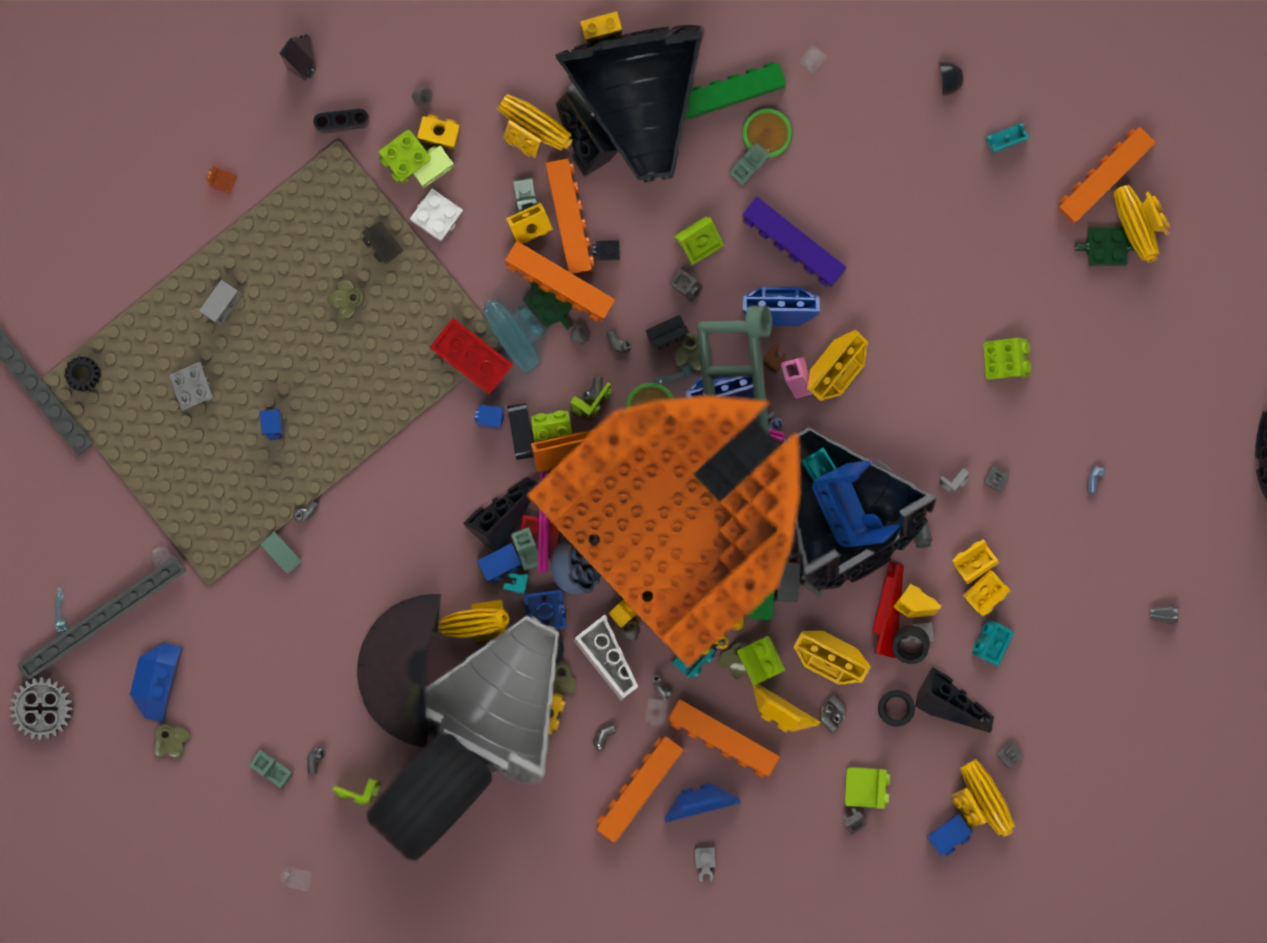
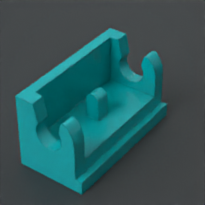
M1023 123L985 137L992 155L1024 143L1030 138L1028 133H1025Z
M824 448L801 461L813 481L837 469Z
M509 574L508 576L511 579H516L512 580V584L515 585L504 584L503 589L525 595L529 575Z

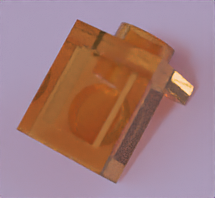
M213 166L212 170L209 169L206 176L207 184L210 187L231 194L237 179V175L223 171L216 166Z

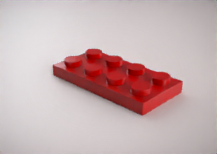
M454 318L451 319L429 347L489 395H491L514 366Z

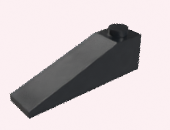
M308 34L300 35L299 38L297 36L290 38L279 54L286 68L306 81L307 78H311L316 72L312 39Z
M565 92L556 103L562 125L572 134L571 139L573 141L571 144L575 153L573 154L574 161L582 174L586 176L610 162L618 150L602 126L569 92Z
M526 477L508 489L507 494L500 499L494 498L491 505L484 509L482 507L477 509L463 523L464 526L484 545L496 551L510 537L531 502L527 494L539 483Z
M932 667L917 693L915 707L931 716L990 733L994 717L978 702H972L966 696V691L963 689L959 690L952 684L953 680L949 676Z

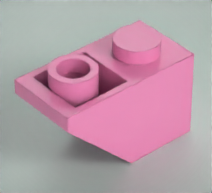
M805 357L782 362L781 366L785 381L794 398L812 395L807 390L809 373Z

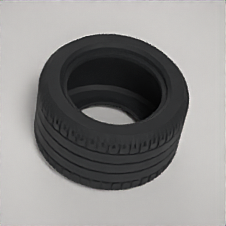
M441 733L412 760L367 811V821L374 829L376 828V831L381 836H385L384 838L391 845L393 844V847L408 860L417 861L484 792L492 782V773L454 735Z

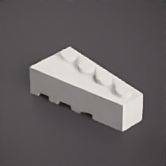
M603 615L574 638V643L620 700H623L638 687L623 656V652L616 641L615 635L610 628L606 615Z

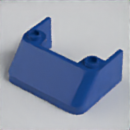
M870 460L845 464L819 477L812 484L813 491L836 542L845 548L884 543L899 529L898 524L883 526L878 516L865 514L851 483L855 482L860 474L871 465Z

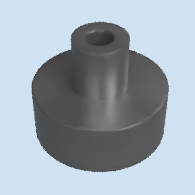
M419 87L412 93V99H414V103L417 106L427 107L431 103L432 93L428 88Z
M583 324L575 326L570 336L573 343L577 342L580 345L590 340V333L586 326Z
M629 621L620 628L623 638L630 639L631 641H636L641 631L636 621Z

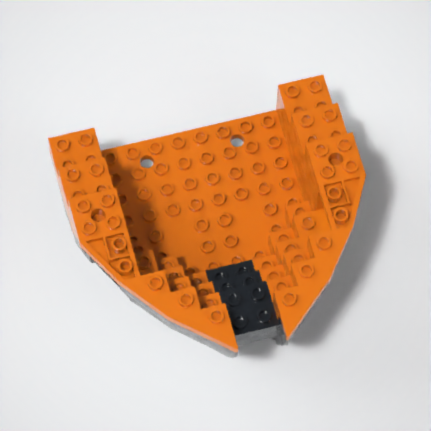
M702 396L659 400L615 411L527 494L530 500L557 530L582 554L601 577L687 667L696 661L711 645L723 637L747 613H750L778 586L789 553L799 499L798 433L793 434L781 446L776 443L754 419L769 404L768 401ZM592 534L600 537L598 545H591L589 543V537ZM650 591L653 594V599L650 602L643 601V592Z

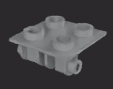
M201 362L169 375L182 411L204 401L213 400L214 394L211 393L210 383L207 381L208 377L205 376L204 366H202Z

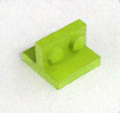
M707 216L674 235L692 266L725 246L714 222L710 217L707 218Z
M769 635L737 651L753 686L785 671Z

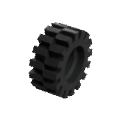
M77 356V358L71 359L72 361L67 363L68 366L64 370L67 384L81 392L90 391L92 388H95L96 384L100 382L99 377H101L98 364L86 356ZM87 367L89 369L90 376L86 381L77 380L75 373L78 368Z

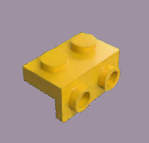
M984 539L973 543L969 549L958 553L952 560L955 569L967 585L999 564L998 559L988 548Z
M990 569L963 597L976 612L985 616L993 610V607L999 601L1004 600L1011 590Z

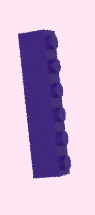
M756 197L742 214L743 222L747 226L757 228L759 230L758 234L766 240L768 238L772 240L775 248L781 252L782 250L786 251L789 254V259L795 263L800 262L804 266L803 269L808 274L812 275L814 273L819 277L818 281L825 287L829 285L832 288L847 267L760 198Z

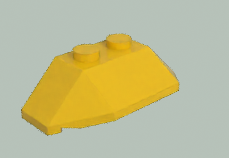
M857 330L834 339L810 369L807 390L819 401L841 396L864 368L869 342Z
M802 631L793 647L805 668L838 685L862 683L871 667L856 647L825 631Z
M752 684L758 712L761 713L760 717L769 723L771 720L778 723L777 728L785 733L788 730L793 732L820 724V721L759 684L753 686Z

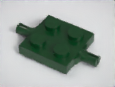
M1088 227L1086 243H1075L1074 245L1075 251H1086L1088 266H1127L1128 251L1135 250L1127 239L1124 227Z
M530 283L533 290L523 298V301L545 328L548 329L554 323L561 321L567 330L570 329L573 324L566 316L573 309L572 304L567 301L565 303L561 302L555 297L554 293L550 291L549 293L544 292L537 283Z

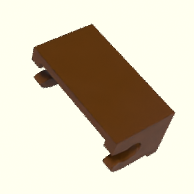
M777 343L772 346L762 359V364L774 374L778 373L781 363L784 362L786 353H783L781 358H779V354L776 355L780 346Z

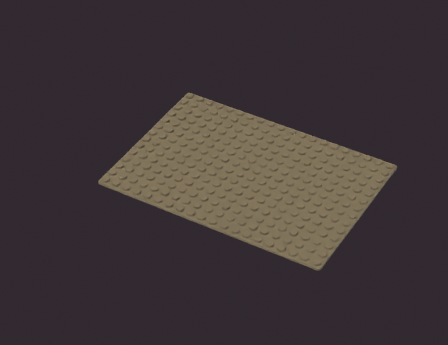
M335 141L45 375L42 381L206 584L211 585L256 549L273 531L277 532L293 519V512L295 510L306 508L311 500L315 501L466 378V376L429 348L452 318L456 319L497 352L505 346V342L342 143ZM223 280L243 296L223 324L219 326L199 310L218 283ZM342 280L351 282L354 288L360 289L364 293L363 304L356 307L355 313L351 317L345 319L338 318L339 308L330 305L327 301L331 293L338 291L337 282ZM356 294L352 296L353 301L357 299ZM77 356L91 358L100 368V382L90 391L81 392L73 389L67 384L64 377V370L68 366L67 363L71 362V359L77 358ZM201 362L202 366H204L205 376L208 377L207 381L210 383L211 393L214 394L213 400L204 401L182 411L169 375ZM80 367L76 370L75 376L79 381H86L90 376V371L87 367ZM279 409L283 413L285 436H280L281 439L269 440L262 435L260 411Z

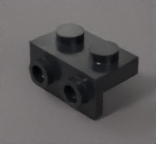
M680 315L646 329V334L652 347H658L659 350L669 346V341L675 339L678 342L685 339V334L689 333Z

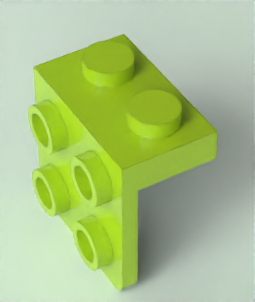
M406 130L378 151L381 156L379 158L380 162L385 168L389 166L392 170V173H390L396 183L400 181L402 185L409 181L408 177L431 159L430 155L410 130Z
M1010 338L986 341L984 343L985 375L987 379L1030 377L1032 367L1029 361L1030 344L1028 339Z
M608 382L591 407L574 396L570 402L571 411L580 417L582 415L588 419L591 416L595 417L601 409L600 403L602 400L606 402L612 393L611 383Z
M558 410L550 414L539 413L531 416L534 442L572 434L569 411Z
M849 767L846 770L845 804L847 806L885 809V805L889 803V793H886V785L890 784V774H887L885 769Z
M371 778L368 780L363 795L339 786H333L332 790L336 791L335 795L346 799L350 796L354 798L353 802L366 805L367 803H372L374 797H378L381 786L379 785L380 781Z

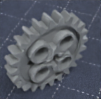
M44 677L40 678L39 683L36 678H33V684L25 681L26 688L19 686L21 692H14L17 699H11L15 706L9 707V709L15 710V713L10 715V717H16L17 719L13 724H20L18 731L25 729L24 736L31 733V739H35L36 735H38L39 740H42L44 735L47 739H50V733L58 736L57 730L63 732L62 725H69L66 718H72L68 711H72L73 708L68 707V704L73 701L66 699L70 693H63L65 686L58 688V681L52 685L51 678L46 683ZM32 693L37 698L34 704L28 702V696ZM50 694H54L56 697V701L52 705L47 702V697ZM42 703L43 707H58L59 709L58 711H42L41 714V711L25 710L24 708L40 707ZM30 713H34L36 716V721L32 724L27 720V716ZM49 713L55 715V721L52 724H49L46 719Z

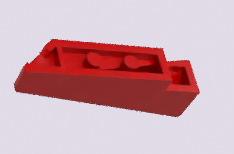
M890 561L871 633L879 635L874 654L896 658L893 653L892 644L894 635L899 630L900 612L893 606L902 595L904 566Z

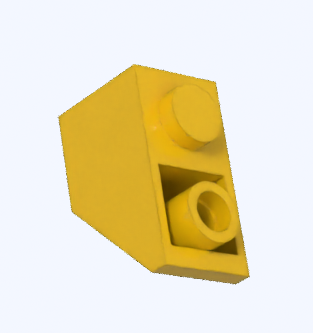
M910 583L893 607L908 618L934 616L942 606L934 598L924 594L919 587Z
M648 591L642 594V599L645 602H650L653 599ZM622 600L608 613L620 628L637 615L625 600Z

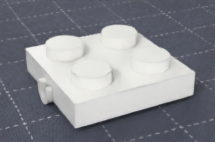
M431 189L425 199L421 200L417 206L418 208L411 216L410 221L441 242L449 230L452 231L454 229L455 222L463 213V210L434 189Z

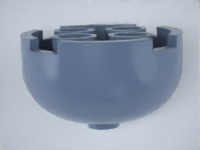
M567 539L562 540L554 548L550 560L554 581L563 591L569 594L580 595L593 592L595 585L599 584L601 575L595 569L594 572L591 568L583 569L582 566L591 564Z

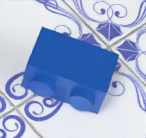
M480 405L479 409L475 410L474 421L477 422L480 428L502 430L503 407Z
M279 409L260 411L262 435L269 440L281 439L280 436H285L283 413Z
M512 543L477 560L487 582L492 581V583L503 579L502 575L507 572L511 574L519 571V566L522 565Z
M956 814L926 837L940 856L944 854L948 856L955 851L954 847L957 844L961 843L963 845L971 839L972 831L962 817Z

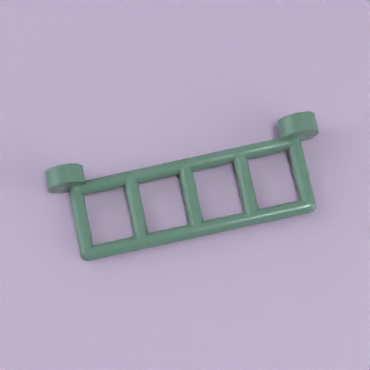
M750 306L747 310L745 321H706L697 324L704 396L715 397L714 378L752 377L754 400L766 401L760 337H768L772 329V315L768 306ZM747 332L751 365L712 366L709 333ZM766 406L754 419L769 434Z

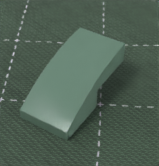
M755 143L729 173L739 183L744 185L771 155L758 143Z
M532 177L513 180L519 212L537 205Z
M529 527L512 533L511 536L525 573L537 569L538 550Z
M275 531L260 543L287 574L302 562Z
M261 750L258 751L249 764L251 768L281 789L285 787L294 774Z

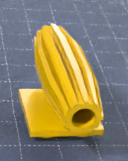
M506 94L498 106V110L509 120L503 138L508 144L520 148L525 155L536 158L541 142L561 151L564 148L568 149L573 141L571 139L572 134L554 118L529 102Z
M1131 185L1119 187L1113 192L1118 216L1131 245L1141 260L1151 263L1158 259L1157 256L1160 253L1155 231L1164 232L1165 235H1168L1169 231L1167 228L1170 227L1169 222L1163 212L1160 213L1163 208L1156 195L1152 196L1150 192H1146L1147 199L1142 203Z
M502 600L471 604L472 609L455 612L441 618V621H439L440 633L443 636L461 638L475 636L476 642L493 640L504 633L509 623V615L503 609Z
M977 759L962 766L960 770L967 788L955 792L951 796L953 797L955 807L960 809L963 815L962 819L967 826L973 828L987 821L998 836L1003 835V837H1006L1013 833L1012 828L1015 827L1009 808L989 773Z

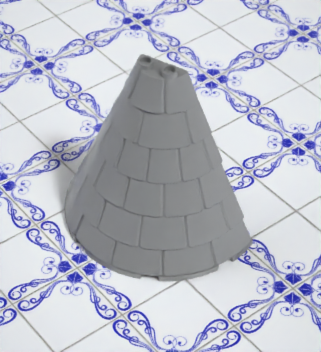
M525 616L507 629V631L488 642L486 646L466 658V661L425 688L427 732L434 738L441 733L454 735L466 749L483 763V766H487L494 774L502 771V774L507 779L526 784H534L536 781L540 782L545 774L550 707L552 705L555 661L559 641L558 630L550 625L545 626L536 617L531 616L530 618Z

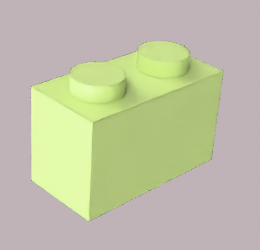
M441 146L430 148L427 151L431 158L430 161L413 173L423 189L454 167L453 162Z

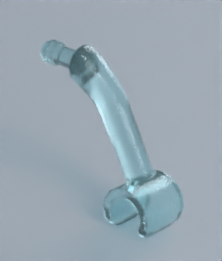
M692 363L681 366L683 371L675 375L657 376L654 384L659 382L669 383L684 376L688 377L694 372Z
M57 589L58 594L54 603L55 626L57 631L61 632L67 630L66 620H61L60 613L64 593H62L61 589Z

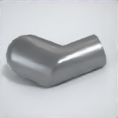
M615 330L606 333L613 350L621 353H627L631 350V342L619 340Z

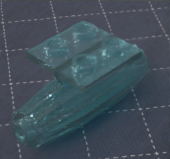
M494 299L486 302L483 309L484 315L492 332L508 356L525 374L539 366L541 362L532 341L544 340L547 337L544 334L546 333L544 327L534 319L535 314L526 306L516 307L513 309L515 312L513 316L499 300L494 301Z

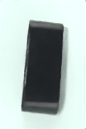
M360 108L319 113L313 119L314 126L320 133L363 129L368 126L370 121L368 113ZM360 114L365 115L363 122L358 123L355 121L356 116ZM339 117L347 119L343 125H338L336 122ZM326 119L328 122L325 127H319L318 121Z
M527 404L509 405L507 408L516 460L533 458L531 448L533 441Z

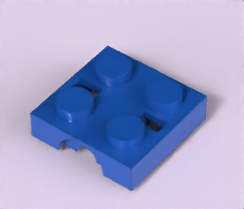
M562 590L524 595L526 615L528 617H536L544 625V621L549 620L550 626L556 629L567 628ZM546 595L547 602H542L541 596Z

